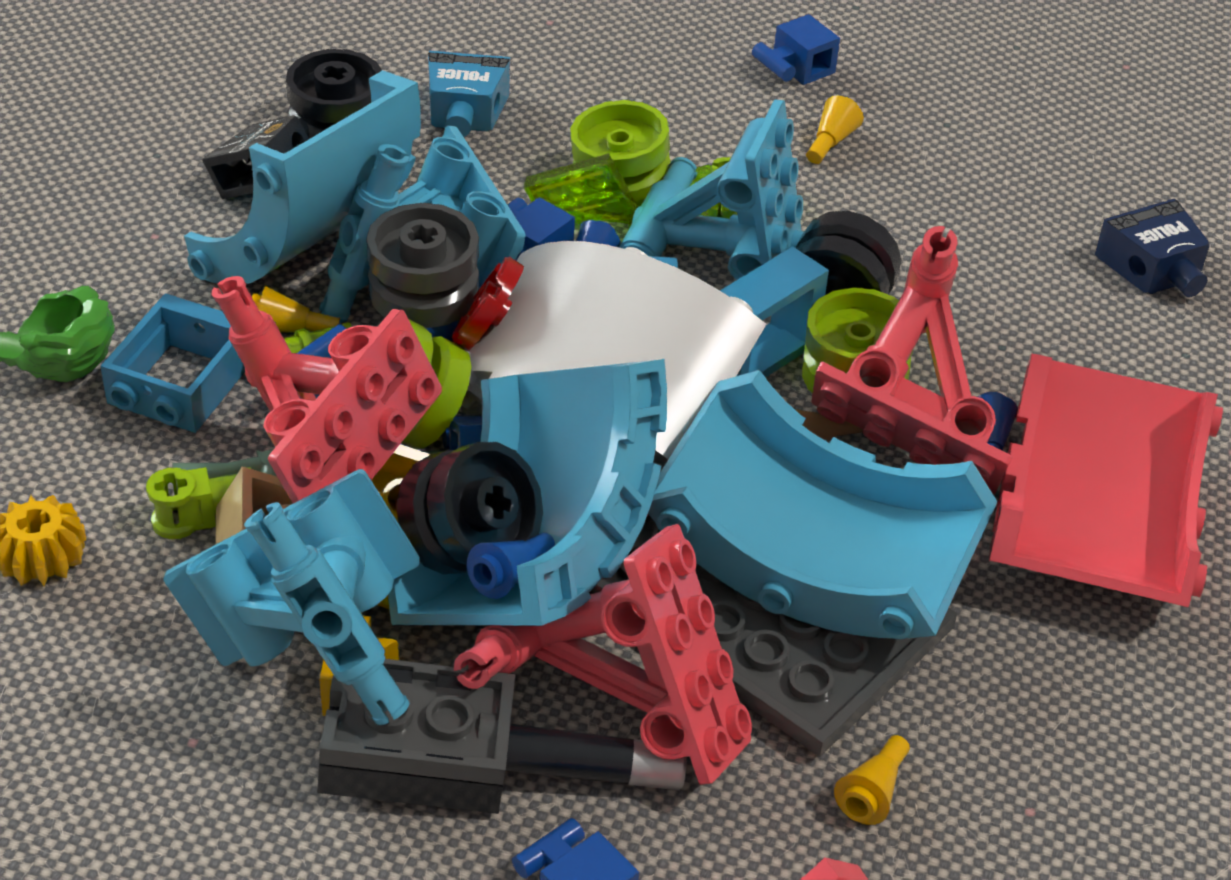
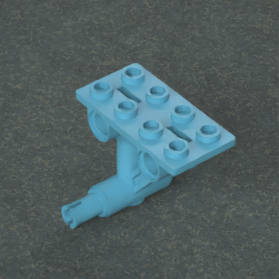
M775 99L765 118H756L750 121L730 161L693 185L691 183L697 176L696 165L684 157L674 158L663 180L652 185L642 206L635 210L632 224L619 248L634 247L643 251L647 256L657 257L662 256L667 244L726 251V254L730 256L728 269L736 280L790 247L796 248L804 232L801 229L800 221L803 213V197L797 195L796 190L799 164L798 159L792 157L791 143L794 125L792 119H787L785 101ZM719 202L729 210L737 212V215H732L730 219L700 215Z
M446 126L443 136L433 139L417 182L399 194L396 190L410 157L407 156L406 151L395 145L383 144L379 146L369 179L358 185L348 215L341 222L339 239L327 268L331 281L324 300L319 307V311H322L321 314L340 318V323L348 321L358 290L368 285L370 266L367 260L366 239L370 225L381 214L398 206L415 203L444 205L460 211L474 223L479 236V258L477 262L479 288L498 263H502L504 257L510 256L516 260L517 255L524 246L525 231L456 126Z
M358 469L284 509L278 502L271 503L266 507L269 512L267 516L262 508L259 509L244 523L246 529L166 571L163 578L165 584L221 665L228 666L243 657L249 666L262 665L277 657L290 645L294 631L303 632L305 637L314 644L336 679L346 685L352 684L377 725L389 723V718L385 714L387 710L395 720L408 709L409 700L402 694L383 665L385 650L361 613L385 599L393 588L394 579L417 568L420 557L365 470Z

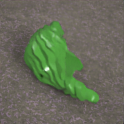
M83 285L73 290L45 294L39 299L32 314L23 321L17 334L10 331L0 332V361L10 367L17 366L19 369L31 373L36 378L60 382H69L87 375L106 358L108 347L115 331L113 316L108 308V302L99 299V294L95 289Z

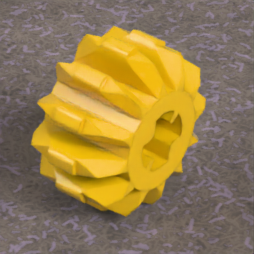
M31 494L28 502L21 505L9 501L7 513H0V571L3 577L14 576L21 586L32 579H38L45 587L48 577L56 575L67 578L69 566L82 564L86 533L84 524H81L80 517H78L72 503L60 504L54 494L43 501H37Z

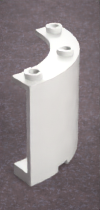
M585 241L545 243L521 253L517 262L522 264L524 269L508 298L513 302L510 309L497 327L490 325L476 345L470 351H467L470 355L472 368L469 386L460 409L469 416L482 414L481 380L665 359L667 424L666 432L657 433L653 463L660 465L662 470L718 381L737 376L764 330L766 323L754 315L752 308L742 299L729 297L699 278L672 265L649 257L637 248L627 247L623 249Z

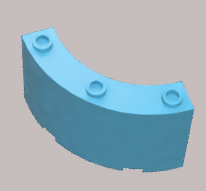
M382 70L369 78L371 103L292 150L283 154L258 143L250 146L249 151L253 170V199L247 221L236 235L226 238L207 237L192 231L184 235L189 253L187 261L194 276L200 280L217 284L225 278L240 276L246 284L252 283L339 230L343 218L348 215L358 185L369 179L380 145H395L406 151L407 156L410 157L396 190L398 191L408 178L416 158L411 154L413 140L420 136L421 129L418 82Z
M665 359L517 374L481 380L483 411L480 442H499L516 450L531 467L541 489L543 517L539 534H550L555 541V546L539 557L517 565L518 583L506 596L499 599H491L482 595L473 586L468 572L443 575L424 567L419 562L417 568L394 579L393 588L388 594L392 625L542 626L563 618L591 599L589 592L602 578H611L631 551L644 525L654 498L661 470L660 465L653 463L657 433L666 432L667 424Z
M760 370L718 381L660 472L654 498L648 512L659 531L667 526L679 524L684 539H687L694 549L698 565L729 587L760 603L769 612L784 614L824 629L858 636L893 639L936 636L997 504L996 498L973 461L936 465L907 462L904 469L876 463L874 454L853 447L835 437L828 443L805 428L802 424L806 418L779 395Z

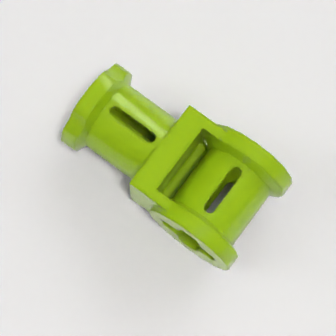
M177 467L165 468L152 474L146 483V493L149 500L154 503L155 510L151 516L154 532L163 538L181 539L188 537L196 530L216 527V507L237 474L209 478L206 467L192 470ZM169 483L173 484L174 496H169ZM172 511H178V524L174 523Z

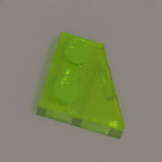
M609 153L527 176L524 184V190L531 202L540 197L573 215L575 223L580 225L586 220H600L629 224V230L635 210L638 208Z

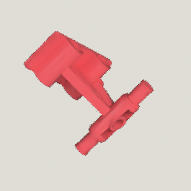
M934 226L924 234L922 245L918 246L913 252L904 292L875 345L869 346L866 351L860 353L853 361L847 373L825 362H821L815 373L811 403L817 406V411L830 421L839 424L847 421L863 429L864 436L872 442L885 447L893 444L909 452V457L917 464H955L973 461L992 494H995L1012 460V456L988 444L996 422L995 412L984 399L971 396L949 303V294L958 267V259L955 254L958 244L957 237L950 229L947 237L944 238L943 232L945 227ZM922 333L927 334L941 396L904 378L909 369L906 362Z
M231 276L225 278L217 284L219 288L212 289L211 295L219 304L231 326L229 328V340L245 367L247 381L251 386L258 389L270 411L264 420L263 427L275 448L269 454L268 461L292 503L311 495L358 469L365 470L372 480L442 392V386L404 310L392 309L378 326L356 325L340 332L332 339L328 346V352L331 358L291 353L271 315L259 311L242 277Z
M679 524L665 527L624 559L628 580L605 585L601 592L590 594L591 599L563 618L542 626L487 625L476 636L475 645L458 655L455 659L454 671L461 670L468 665V669L458 675L457 679L463 686L470 689L483 687L498 672L510 674L516 671L535 656L646 712L647 714L642 719L640 726L641 739L646 748L652 754L662 759H678L690 756L700 785L713 783L751 741V717L747 708L740 704L733 683L731 658L721 648L714 627L715 613L712 602L702 592L695 571L696 556L691 543L684 539ZM606 633L617 644L625 647L637 646L645 670L582 638Z

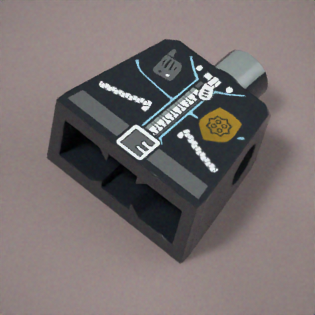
M296 115L252 124L205 156L202 161L221 198L227 199L253 193L252 164L248 165L251 161L250 146L258 143L285 154L309 140V127L304 119Z

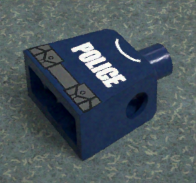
M1175 198L1104 219L1095 256L1143 293L1153 294L1177 287L1186 297H1193L1205 288L1208 281L1202 269L1209 250V242Z

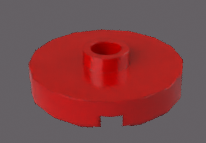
M508 256L504 257L501 264L498 263L473 297L475 300L469 308L467 315L460 318L453 331L452 342L461 346L466 351H470L490 325L494 327L499 325L513 303L508 298L523 272L524 266Z

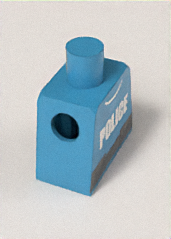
M429 51L431 125L439 128L456 126L463 137L467 136L471 130H492L510 94V57Z

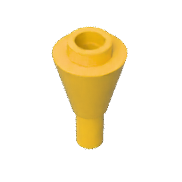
M838 95L831 96L826 100L816 139L806 153V157L811 163L820 164L830 148L837 145L862 125L864 120L863 112L854 100Z
M267 286L264 287L262 295L256 293L252 295L259 311L271 315L280 333L295 332V330L306 328L308 331H316L340 324V318L312 312L310 308Z
M899 735L891 736L878 755L873 756L836 782L834 787L836 803L850 819L865 825H876L887 818L898 767L910 750V745L905 738Z

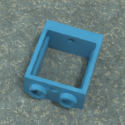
M793 246L720 290L729 297H737L745 301L752 308L753 314L762 321L771 316L770 323L765 326L737 376L760 370L766 378L804 353L808 311L817 299L825 296L829 270Z
M165 293L101 365L107 404L161 421L166 425L176 426L196 433L245 373V367L229 340V328L231 326L223 311ZM170 346L212 359L188 389L146 375Z

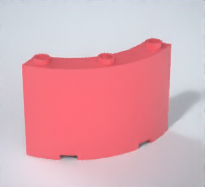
M1032 353L1029 356L1016 413V422L1025 423L1021 443L1010 442L1008 454L1012 456V460L1001 483L992 530L994 534L990 544L989 561L1189 607L1191 596H1201L1207 576V565L1200 564L1202 553L1197 545V539L1200 538L1203 529L1206 509L1198 507L1208 437L1217 436L1223 414V407L1215 406L1218 394L1211 392L1199 393L1054 361L1051 357Z

